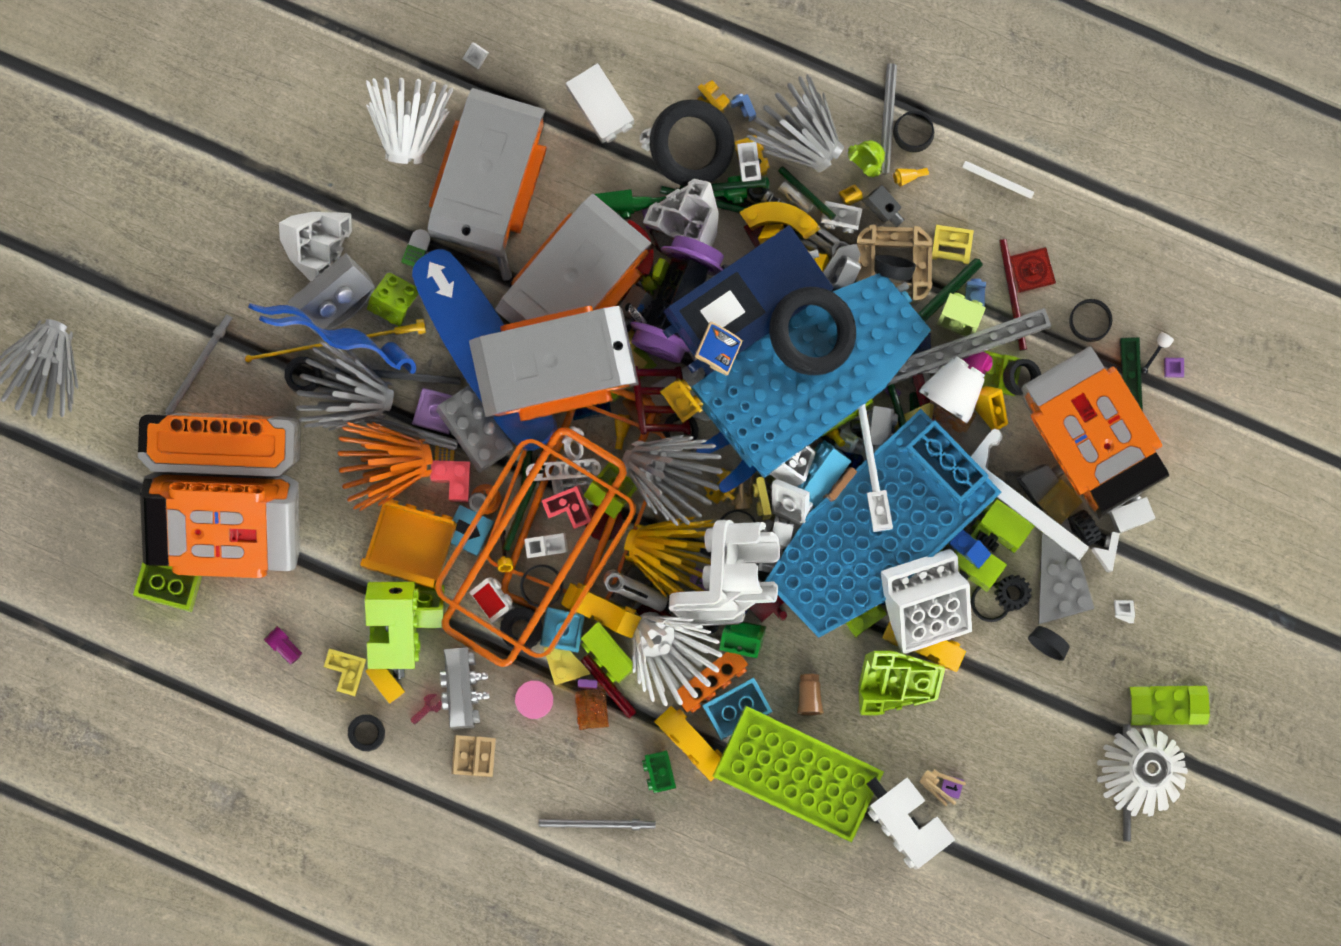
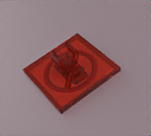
M1046 247L1010 256L1019 293L1056 284Z

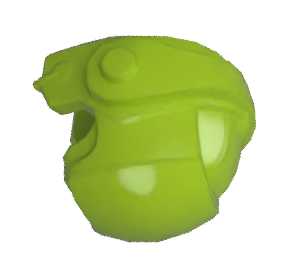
M868 140L858 145H851L848 148V159L861 168L865 175L874 178L881 174V166L885 160V151L878 142Z

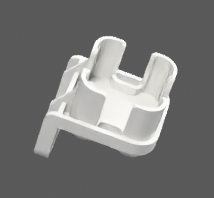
M717 520L714 527L706 529L705 547L708 552H711V566L704 567L702 579L704 588L709 591L672 593L669 596V610L678 617L693 619L689 623L702 626L737 625L743 622L745 610L755 603L775 602L778 595V585L775 582H758V566L755 563H772L779 560L780 545L777 535L773 532H760V530H765L766 528L764 522L733 523L731 520Z

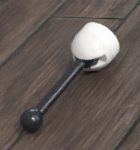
M1164 332L1159 334L1157 338L1159 346L1145 367L1141 368L1142 374L1148 373L1149 366L1161 348H1167L1174 341L1172 337Z

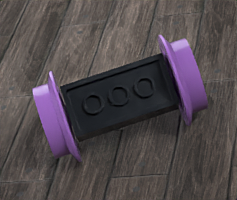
M675 236L671 246H663L661 248L662 253L672 259L646 323H630L631 328L635 331L631 341L633 345L651 355L676 363L681 362L685 352L691 351L677 332L668 339L664 335L663 331L672 325L664 311L670 305L702 285L706 281L707 275L715 276L723 269L720 266L724 255L715 248L685 236Z

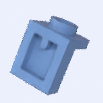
M748 94L734 96L733 100L730 101L731 108L742 105L740 109L744 118L747 117L749 122L754 120L756 112Z
M970 279V281H967L965 285V299L971 302L972 300L979 301L985 307L986 282H982L981 279Z

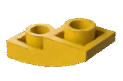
M389 669L365 670L389 704L405 693L404 688L394 678Z

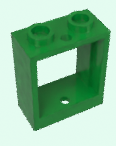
M744 621L737 625H725L719 650L758 658L763 645L766 626Z

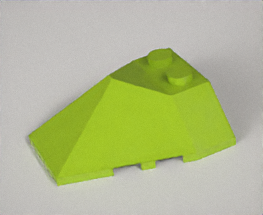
M872 651L866 654L858 685L860 715H882L887 710L896 708L897 711L901 710L902 706L910 704L916 706L938 700L945 667L895 651Z

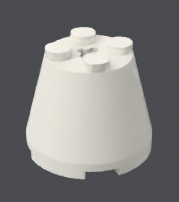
M956 356L955 359L952 358L921 387L919 392L965 423H968L985 380L983 377L985 375L974 367L971 369L967 368L969 364Z

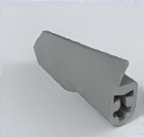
M857 244L839 247L823 270L824 275L834 287L831 292L855 282L861 269V264L858 262L861 254Z

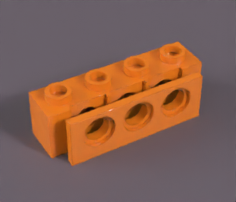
M726 652L712 663L719 668V672H714L708 667L700 673L706 679L709 677L716 679L717 684L713 687L705 686L696 676L688 681L693 689L701 691L702 695L700 698H693L684 685L679 688L677 692L683 701V704L680 706L686 713L689 711L694 713L701 707L700 703L705 699L708 702L717 695L715 692L718 689L722 688L724 690L732 683L731 679L735 676L739 678L746 673L748 663L739 654ZM724 665H728L732 668V673L726 675L722 673L721 668Z

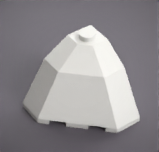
M698 179L689 181L686 187L681 190L676 189L668 194L665 200L650 205L643 224L672 239L675 236H685L712 247L717 236L719 212L711 183Z
M309 212L292 215L279 222L280 241L289 260L310 282L325 269L329 268L334 260L337 261L344 249L341 247L345 237L349 238L352 232L350 213Z

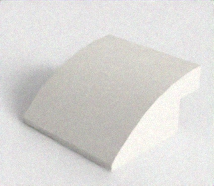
M951 549L938 552L933 557L926 556L881 571L886 608L902 654L972 632L970 585L958 572V556Z

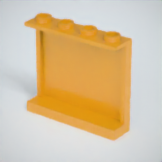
M391 499L382 505L365 559L362 558L360 566L436 590L435 584L442 572L457 523L452 521L453 517L444 514L441 517L435 516V512L424 509L422 512L416 510L417 507L414 505L406 504L402 506L398 504L399 501Z

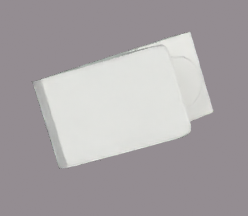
M1111 532L1109 536H1106L1104 547H1107V550L1095 547L1091 549L1105 571L1109 573L1113 571L1120 535L1117 532Z

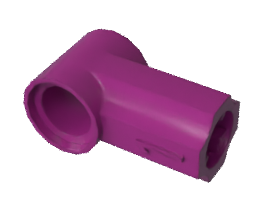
M278 626L263 639L290 665L296 662L303 654Z

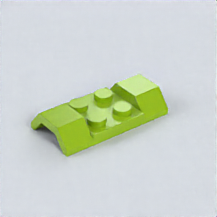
M1207 686L1129 687L1131 696V726L1208 725L1210 706Z

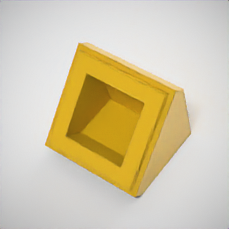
M855 184L839 192L844 205L851 206L863 199L861 190Z

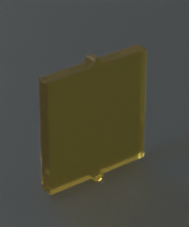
M1060 479L1038 504L1047 512L1046 515L1051 516L1054 521L1061 525L1083 501L1075 494L1073 488H1070Z

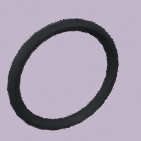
M976 587L971 596V608L975 615L986 622H996L1003 619L1008 614L1009 609L996 618L984 617L977 611L975 596L981 587ZM1007 590V596L1011 599V596Z

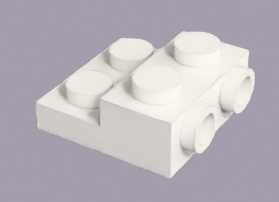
M776 479L772 483V514L799 525L805 524V518L813 510V503L809 502L810 492Z

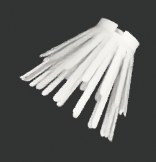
M384 78L385 89L382 90L386 116L376 79H372L373 86L366 80V86L371 98V102H369V105L366 104L386 151L385 159L402 164H408L412 159H414V164L422 163L424 153L450 112H446L447 108H444L453 92V87L449 89L448 93L445 92L447 84L442 87L429 118L436 96L434 93L436 82H432L426 102L421 104L417 118L421 80L417 79L412 108L411 102L407 101L405 103L404 116V79L400 78L397 121L396 103L394 100H391L389 79Z
M656 612L643 613L640 615L642 619L631 638L633 673L637 672V681L639 684L642 682L643 691L645 692L647 687L650 699L654 702L655 698L647 669V660L664 706H667L668 703L664 695L665 688L656 665L679 705L683 704L676 690L679 688V683L669 667L691 696L697 698L698 694L686 680V678L688 680L693 678L690 672L705 686L709 687L711 683L683 656L699 668L703 667V664L714 672H719V668L683 643L707 654L709 652L717 657H722V653L679 632L716 644L720 642L715 638L695 632L711 633L709 630L701 629L703 626L700 624L689 623L693 619L660 616Z
M1133 727L1126 732L1136 745L1120 733H1117L1115 735L1117 739L1113 743L1124 750L1110 745H1105L1103 749L1109 751L1105 753V757L1121 761H1097L1098 766H1112L1103 767V773L1117 772L1097 778L1099 783L1113 780L1105 784L1107 789L1114 787L1103 794L1105 798L1121 791L1114 797V801H1120L1115 806L1117 810H1120L1134 796L1127 807V810L1132 811L1131 816L1137 815L1145 798L1143 813L1153 816L1156 796L1158 798L1159 811L1167 810L1169 805L1166 790L1174 803L1179 798L1180 793L1173 783L1182 790L1185 788L1186 778L1176 773L1187 774L1188 772L1187 768H1183L1186 766L1185 761H1178L1185 758L1184 753L1175 755L1180 749L1173 739L1166 748L1168 736L1161 731H1158L1156 746L1152 728H1142L1146 742L1136 728ZM1149 763L1155 766V772L1153 774L1149 773L1147 770V765Z

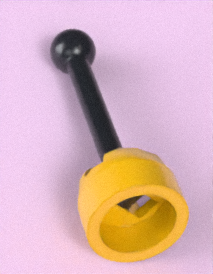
M504 529V531L502 532V534L500 535V536H501V545H502V547H503L504 542H505V535H506V530H505V529ZM502 549V557L499 558L497 563L498 570L500 572H510L513 570L512 559L506 556V551Z

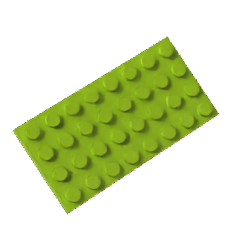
M745 706L712 777L852 843L874 795L867 786V783L874 777L880 782L884 771Z

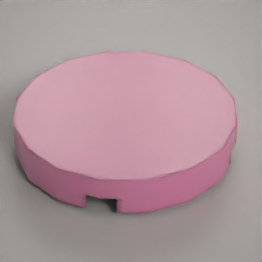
M531 680L524 683L518 688L515 695L517 710L529 719L544 717L553 706L551 689L540 681Z

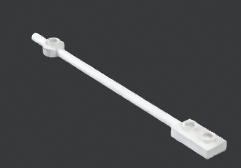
M864 404L858 411L872 492L867 493L873 532L893 529L887 491H880L866 406Z

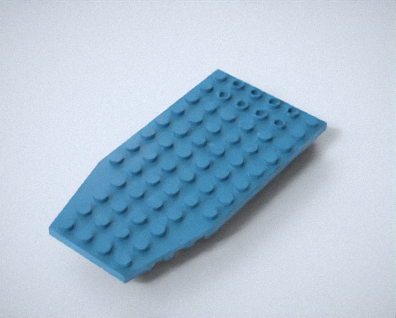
M878 273L833 291L848 305L856 324V341L853 351L844 364L836 370L823 375H805L792 370L775 353L769 333L736 356L727 376L715 370L692 386V390L703 402V411L749 467L754 465L763 478L882 392L930 333L931 329L889 278ZM810 305L789 320V337L798 351L810 357H823L832 351L837 341V327L834 319L826 310Z
M922 409L874 452L880 491H887L893 529L873 532L867 493L872 492V486L866 460L856 469L857 473L835 501L830 502L829 499L825 498L807 515L805 524L803 523L798 529L794 538L765 580V582H775L778 585V596L818 638L885 602L886 598L883 593L881 571L926 556H935L1002 493L988 478L989 475L935 420L932 421Z

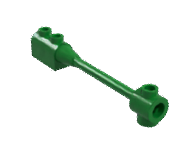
M741 176L727 178L728 182L742 181ZM746 188L713 191L714 197L724 196L735 205L743 204L744 199H747ZM631 189L594 194L624 220L630 219L631 214H634V212L649 208L655 202L660 203L666 199V196L654 198L632 196Z

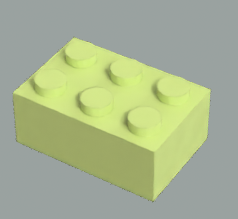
M950 293L937 325L963 336L975 333L986 307L982 306L983 304L979 301L972 300L971 302L964 299L965 296L962 294Z

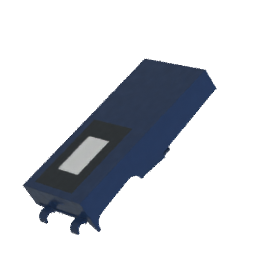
M789 225L670 305L664 313L672 325L666 328L663 333L668 339L677 332L693 356H695L709 322H713L742 340L738 355L769 334L772 313L780 300L787 294L804 287H819L829 291L834 287ZM810 305L798 307L793 312L791 318ZM697 358L687 366L691 373L702 367L705 377L715 371L710 368L709 364Z

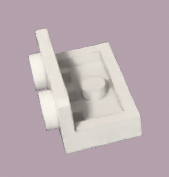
M825 201V205L836 214V217L830 220L822 214L820 224H824V228L835 230V227L843 228L842 232L851 234L854 231H858L862 208Z

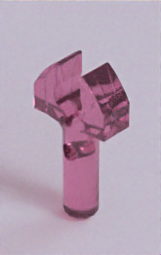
M429 694L423 698L425 706L410 719L413 724H417L430 711L438 713L441 710V700L437 705L430 706L431 700L437 694Z

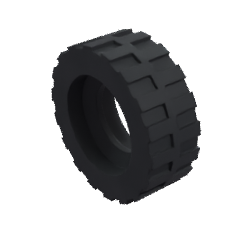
M524 607L510 610L503 617L500 630L518 641L519 638L515 637L512 633L513 624L518 620H525L529 623L535 612ZM540 619L524 644L529 649H532L541 640L543 626ZM503 639L507 646L514 648L513 644Z

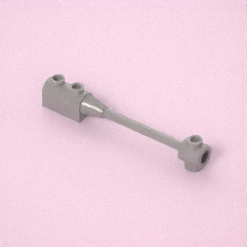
M878 406L869 407L868 424L873 452L894 434L891 433L892 425L896 426L898 421V415L894 414V409Z

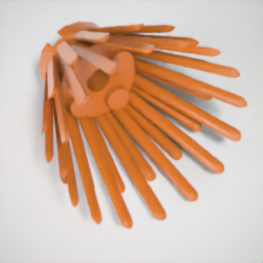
M347 422L348 425L363 430L346 426L342 427L345 431L389 441L381 442L339 437L340 441L358 443L366 449L385 450L338 451L337 454L339 456H363L360 458L361 462H368V464L339 468L340 473L381 468L363 473L362 476L364 478L343 484V489L388 478L369 486L367 490L348 497V502L367 494L370 497L356 504L353 507L354 510L361 507L359 510L361 511L382 498L384 499L378 503V506L384 505L420 478L430 476L432 470H427V465L433 464L432 452L428 443L423 444L425 439L416 440L374 422L372 424L367 423L368 427Z

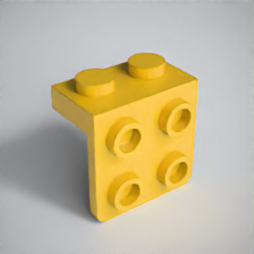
M677 378L660 392L680 420L685 422L698 411L701 413L703 410L700 407L703 404L696 395L692 397L689 393L692 389L685 379L681 381Z

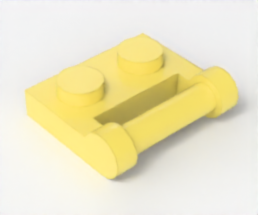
M936 225L932 259L937 260V258L969 264L974 230ZM939 246L965 249L964 254L938 251Z

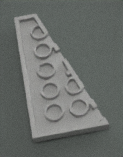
M1062 498L1048 502L1042 508V511L1072 534ZM1042 532L1038 625L1095 609L1081 561Z

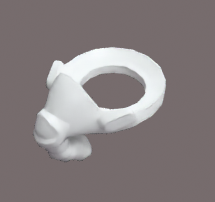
M570 427V429L584 436V432L579 427ZM565 435L562 443H564L567 457L573 461L579 460L583 455V445L575 441L579 446V454L574 455L570 444L575 440Z

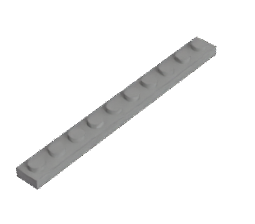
M1043 308L911 355L888 385L944 366L952 358L955 359L956 356L964 359L1051 328L1046 310Z

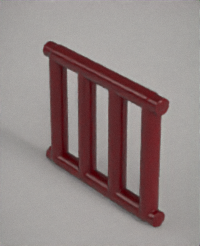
M635 366L639 385L633 386L640 433L642 435L647 434V432H684L687 435L691 434L689 419L682 422V424H646L645 413H675L671 406L644 405L642 395H662L660 391L665 387H641L640 376L675 377L682 381L683 373L681 366H677L674 369H638V366Z

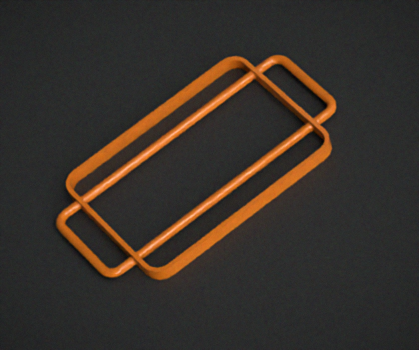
M625 389L611 391V393L635 401L633 392ZM643 396L644 405L656 406L652 400ZM595 406L585 407L639 428V423ZM576 409L567 411L561 427L569 428ZM648 413L646 424H653L656 413ZM649 432L644 435L640 434L638 441L646 442ZM651 432L660 436L662 439L666 438L664 434L661 432ZM565 435L558 439L553 448L558 453L563 445L562 440ZM522 451L490 537L503 517L528 451ZM550 454L548 462H556L557 457ZM554 465L549 468L550 475L553 471ZM544 470L543 478L547 477V476H546V473H545V470ZM549 480L540 481L511 556L513 570L505 572L501 582V590L504 594H508L514 603L535 611L538 607L532 606L524 598L510 593L508 585L513 574L521 577L524 575V573L515 570V567L525 544L524 539L528 536ZM645 500L642 503L638 517L634 524V530L638 529V527H636L635 525L640 524L641 518L647 505ZM609 516L584 580V585H587L600 563L617 516L615 519ZM624 550L617 571L621 573L625 563V555H628L629 551ZM489 554L487 557L488 562L493 566L498 567L497 563L493 561ZM526 575L525 577L526 579L532 580L547 587H550L552 585L551 583L540 580L530 575ZM614 577L613 582H612L611 585H614V584L617 583V581H618V578H617V577ZM609 591L605 598L609 600L613 592Z
M567 427L557 429L547 444L535 439L522 441L515 449L435 584L437 595L449 604L441 621L443 630L457 641L500 667L511 665L521 650L535 658L549 655L556 647L634 518L636 512L634 501L628 495L618 490L627 474L624 462ZM562 435H567L617 466L619 474L613 484H608L555 451L553 448ZM529 443L543 448L542 453L454 599L448 598L442 591L443 580L520 452ZM551 453L609 490L517 641L461 606L460 602ZM617 494L625 499L630 506V513L549 648L543 653L532 651L524 646L614 495ZM455 610H459L513 644L514 648L506 659H500L451 628L449 620Z

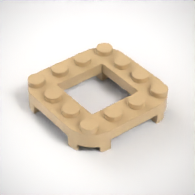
M870 225L861 231L856 241L861 254L858 260L861 264V269L855 279V283L875 275V247L912 248V262L916 264V268L912 276V283H907L909 288L905 291L912 299V302L909 304L925 300L932 288V238L918 226L905 228ZM893 283V284H894L895 287H897V286H899V285L902 284V283Z

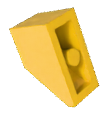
M989 386L983 387L975 409L991 430H999L1008 425L1002 389Z

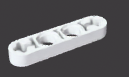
M596 460L573 461L581 466V463H585L584 467H589L591 463H594L595 466H598V470H595L594 473L595 476L601 472V464ZM564 461L547 462L543 464V466H546L545 473L547 477L543 478V473L537 474L534 481L587 478L588 476L581 475L580 471L576 475L569 474L568 467L570 465ZM530 464V465L527 467V469H526V475H527V476H528V474L530 473L531 469L533 468L534 464ZM553 465L558 466L560 470L559 474L555 477L549 474V468Z

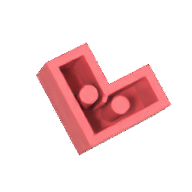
M433 460V464H431V482L450 483L449 501L468 503L470 498V462Z
M580 485L541 500L548 518L567 511L574 529L588 524L592 518Z

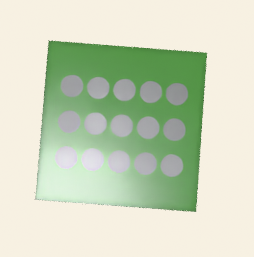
M408 244L401 262L414 267L415 263L426 254V250Z

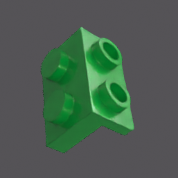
M667 750L645 755V760H642L644 772L648 771L650 777L646 779L648 789L653 790L654 794L676 789Z

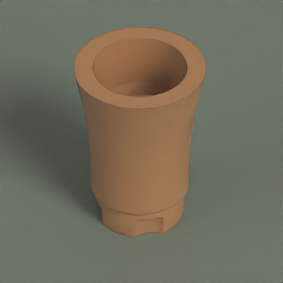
M818 674L800 675L798 715L814 716L824 714Z

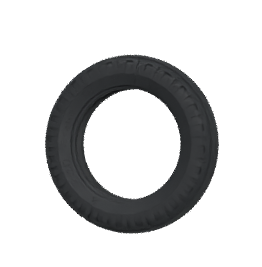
M682 100L668 106L655 120L650 133V151L659 171L672 182L682 186H687L688 182L693 179L711 183L726 171L732 160L734 135L727 118L716 107L701 100ZM695 117L701 119L714 133L716 140L715 154L709 164L702 169H687L679 165L670 153L668 146L669 133L673 125L681 118Z
M804 287L787 294L775 307L769 326L770 340L777 356L792 370L805 375H823L839 368L851 355L856 341V324L850 308L838 295L824 288ZM815 305L826 310L834 319L837 327V341L832 351L826 356L810 357L804 355L791 342L788 325L793 312L798 307Z

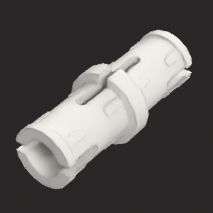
M786 181L778 188V191L790 200L789 203L795 204L807 214L814 207L802 196L801 192H797Z

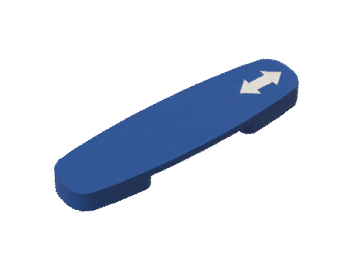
M436 249L422 256L415 263L412 269V278L443 343L470 387L482 402L469 340L501 332L500 326L505 324L483 291L450 252ZM519 412L492 416L516 446L526 439H535L547 444L552 434L557 430V422L554 415L520 421ZM529 443L523 450L533 451L541 447L534 443Z

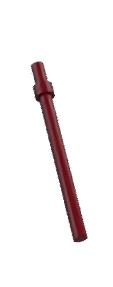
M1007 239L999 240L1013 318L1015 319L1021 317ZM1025 337L1017 339L1019 350H1027Z

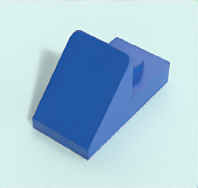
M964 530L957 534L949 543L950 546L978 569L991 555L981 541H976Z

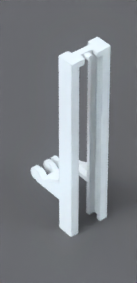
M992 429L991 433L986 436L971 458L989 475L988 478L1002 492L997 498L1080 560L1089 549L1086 544L987 470L991 448L998 446L1003 439L999 430Z

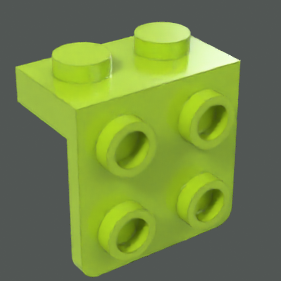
M389 272L371 294L367 310L399 327L404 322L407 310L419 295L415 285Z

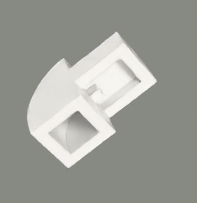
M756 142L737 144L742 182L761 180Z
M565 533L524 539L527 558L568 552Z

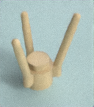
M754 474L750 477L748 497L747 493H744L742 483L739 485L740 494H736V498L731 500V506L735 505V510L749 509L750 504L753 503L752 486L754 484Z
M935 769L933 772L927 770L919 783L924 785L923 787L929 790L943 805L947 806V802L941 796L955 805L956 801L937 787L940 781L937 777L961 785H966V783L939 773Z

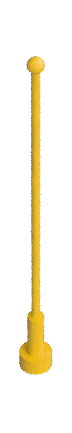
M424 318L416 319L415 324L394 327L393 330L367 334V336L371 338L418 331V334L426 333ZM319 343L255 356L246 355L245 361L251 362L254 359L313 349V347H323V345Z

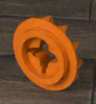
M490 484L479 485L473 490L472 494H484L486 492L488 496L493 486ZM499 491L496 492L493 497L494 499H492L484 514L489 515L496 512L501 504Z

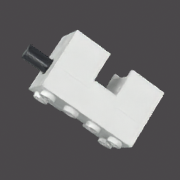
M876 777L867 783V786L878 799L868 807L870 810L868 814L874 822L878 820L882 826L881 829L887 836L893 838L895 841L893 845L899 852L904 854L905 858L903 860L909 868H920L955 841L938 817L933 818L918 829L917 825L919 823L916 819L908 816L909 813L925 801L908 777L888 792Z

